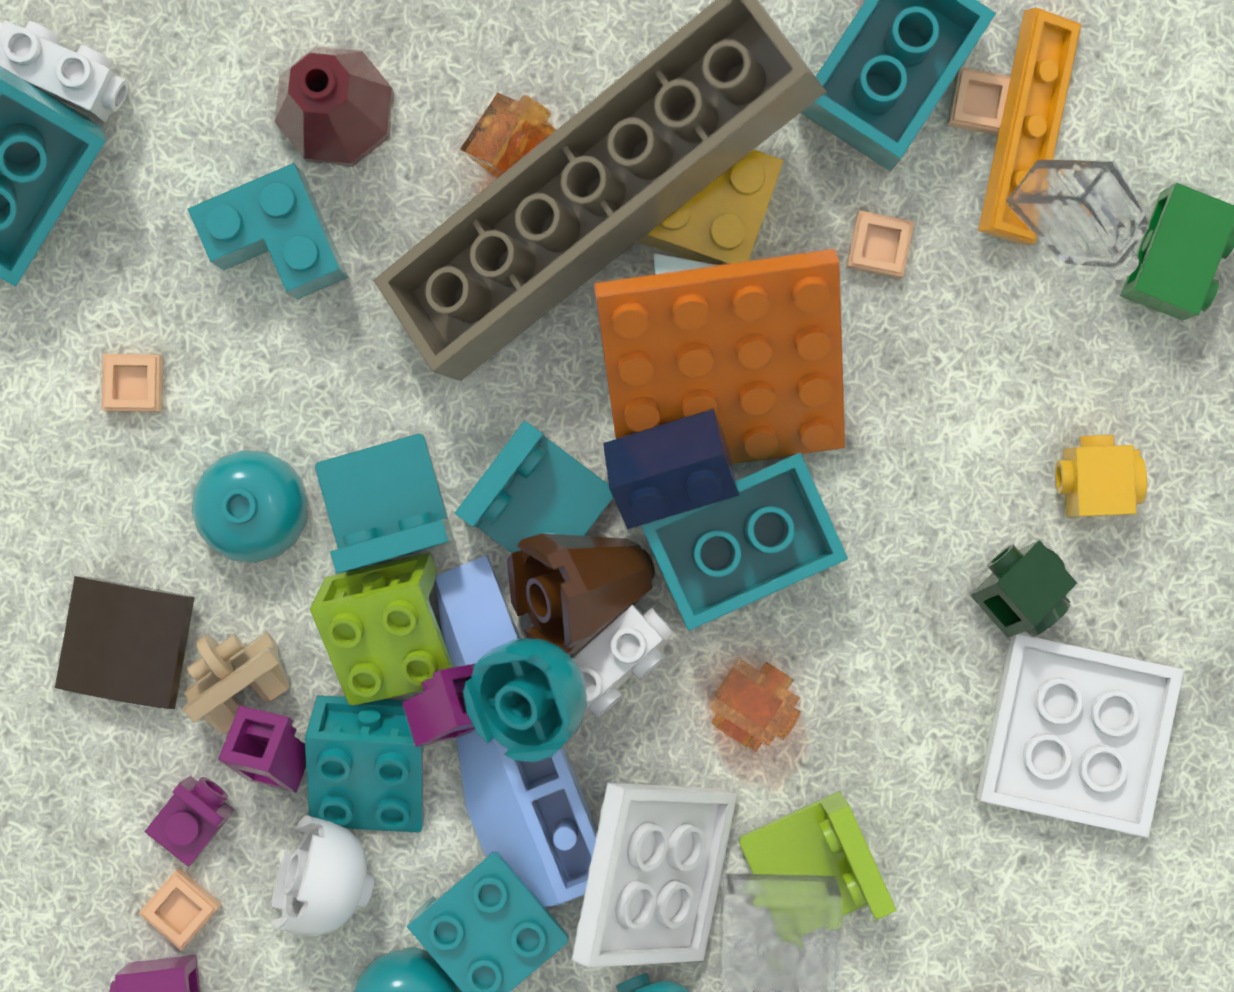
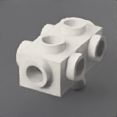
M6 20L4 23L0 22V66L60 102L105 123L111 111L116 112L120 109L129 90V81L116 75L109 69L113 62L111 59L83 45H80L77 52L58 45L61 39L58 34L32 21H28L25 28Z
M631 605L594 640L571 656L576 661L585 679L587 706L584 717H587L591 712L596 718L601 717L623 697L618 691V688L633 674L639 680L643 679L665 659L660 650L669 643L668 639L675 632L654 608L644 613L640 608Z

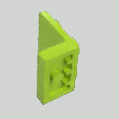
M431 552L324 578L310 608V612L347 702L350 705L355 706L422 691L421 683L433 678V673L454 667L428 600L438 573Z
M841 791L739 837L742 851L778 930L786 941L866 905L869 907L875 920L897 911L851 807Z

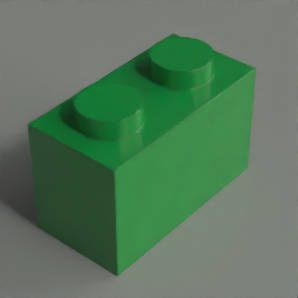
M1177 182L1161 191L1120 296L1182 321L1199 315L1200 311L1205 312L1212 304L1218 291L1219 280L1213 277L1221 258L1226 259L1234 249V205Z

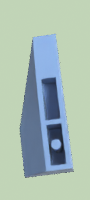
M488 555L436 576L435 588L441 631L454 667L475 664L490 650L514 639L521 638ZM476 730L456 738L466 810L485 857L492 852H498L545 907L560 905L584 895L598 828L565 746L552 757L538 762L516 761L505 756L504 754L509 750L508 748L500 745L494 738L487 743L478 735Z

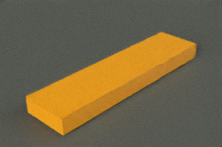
M1037 7L1024 11L981 213L979 232L1019 244H1036L1081 23Z

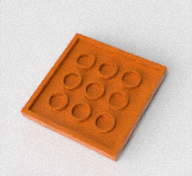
M835 249L594 283L615 439L714 409L730 450L732 464L792 456L797 453L807 454L845 448L840 262Z

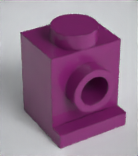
M475 664L442 669L433 673V678L421 683L424 692L402 702L415 747L460 738L476 730L467 715L463 694L465 683L472 677Z
M239 705L219 755V761L247 781L297 793L306 769L305 744L295 737L297 729L292 726L293 720L290 717Z

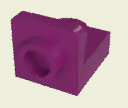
M189 776L179 782L172 791L174 795L144 831L188 867L196 861L235 811L225 803L228 799L227 793L215 782L205 777H201L197 781L192 776Z

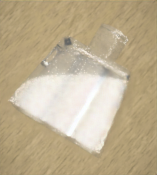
M1038 159L1006 201L1007 205L1054 255L1066 264L1102 267L1112 280L1126 278L1135 271L1139 264V257L1133 249L1148 230L1149 220L1114 161Z

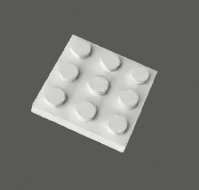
M1024 634L1012 636L1009 642L976 798L982 802L1149 838L1184 670Z
M607 783L593 857L589 867V877L581 916L577 926L572 961L588 968L704 961L737 798L736 793L719 788Z

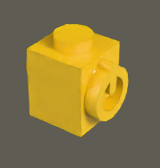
M1115 435L1079 436L1080 447L1063 449V460H1057L1055 465V484L1058 494H1065L1066 517L1137 514L1136 505L1144 503L1147 493L1146 466L1139 449H1134V445H1115Z

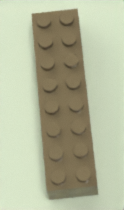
M715 0L373 281L432 372L462 381L827 91L759 0Z

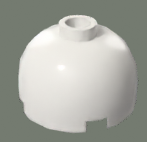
M305 815L294 829L304 833L299 849L295 850L292 857L288 850H285L276 876L271 908L281 910L282 917L272 920V926L278 930L299 935L320 936L334 932L351 919L357 907L364 908L368 904L373 890L374 876L367 873L366 854L360 840L348 829L337 824Z

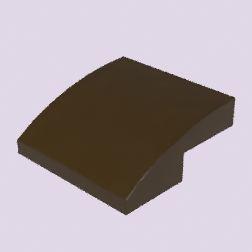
M74 576L55 688L120 702L163 709H175L195 597L154 588L135 587L97 578Z

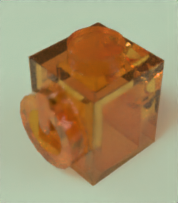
M497 92L460 150L497 179L556 131L547 122L552 114L543 105L529 96L523 95L517 101Z
M738 657L708 703L710 708L716 712L710 722L725 734L757 752L762 743L770 746L775 736L784 740L795 726L801 714V711L795 708L800 697L789 689L794 679L767 661L759 670L741 657Z

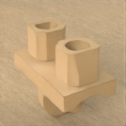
M267 631L246 647L243 646L235 634L221 644H218L208 634L199 638L196 641V647L201 658L187 667L188 672L196 682L184 690L188 704L183 707V711L193 723L203 717L207 723L224 735L229 732L239 705L243 706L235 694L250 684L264 703L273 701L287 691L289 688V678L279 661L278 645L270 633Z

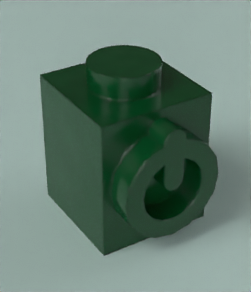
M1038 540L1020 550L1012 544L1000 552L987 565L992 574L970 595L1007 638L1024 631L1035 637L1049 629L1069 610L1070 600L1066 595L1074 588L1077 582L1066 571L1062 559Z

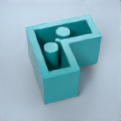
M295 163L188 208V212L210 262L222 270H227L269 251L286 292L297 300L349 278L308 181Z

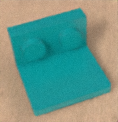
M524 420L454 514L470 526L479 528L509 552L513 553L521 550L516 547L521 539L541 533L585 536L611 502L613 496L608 483Z
M414 434L316 463V474L338 548L330 551L336 574L349 572L455 541L424 435Z
M316 696L305 735L310 817L329 821L346 829L414 833L422 831L424 822L423 752L425 745L415 747L402 704L406 700L382 699L352 706L347 702L346 697Z
M498 852L490 853L438 899L432 896L416 910L406 926L462 992H511L564 947L569 939V935Z

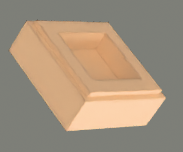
M961 67L955 78L947 126L998 135L1010 76Z
M859 210L856 215L846 268L901 279L904 275L914 221Z
M103 354L102 411L162 412L163 356Z
M179 867L138 914L177 948L182 950L222 904Z

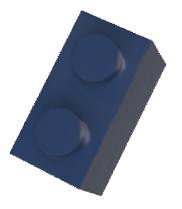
M714 409L603 443L609 489L627 530L739 496L730 450Z

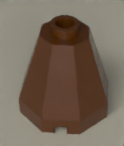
M541 533L521 539L516 546L521 550L511 553L507 559L511 604L517 616L528 613L534 626L524 630L527 638L546 640L561 647L570 656L576 654L597 637L631 605H636L652 589V580L655 575L654 564L649 553L628 538Z

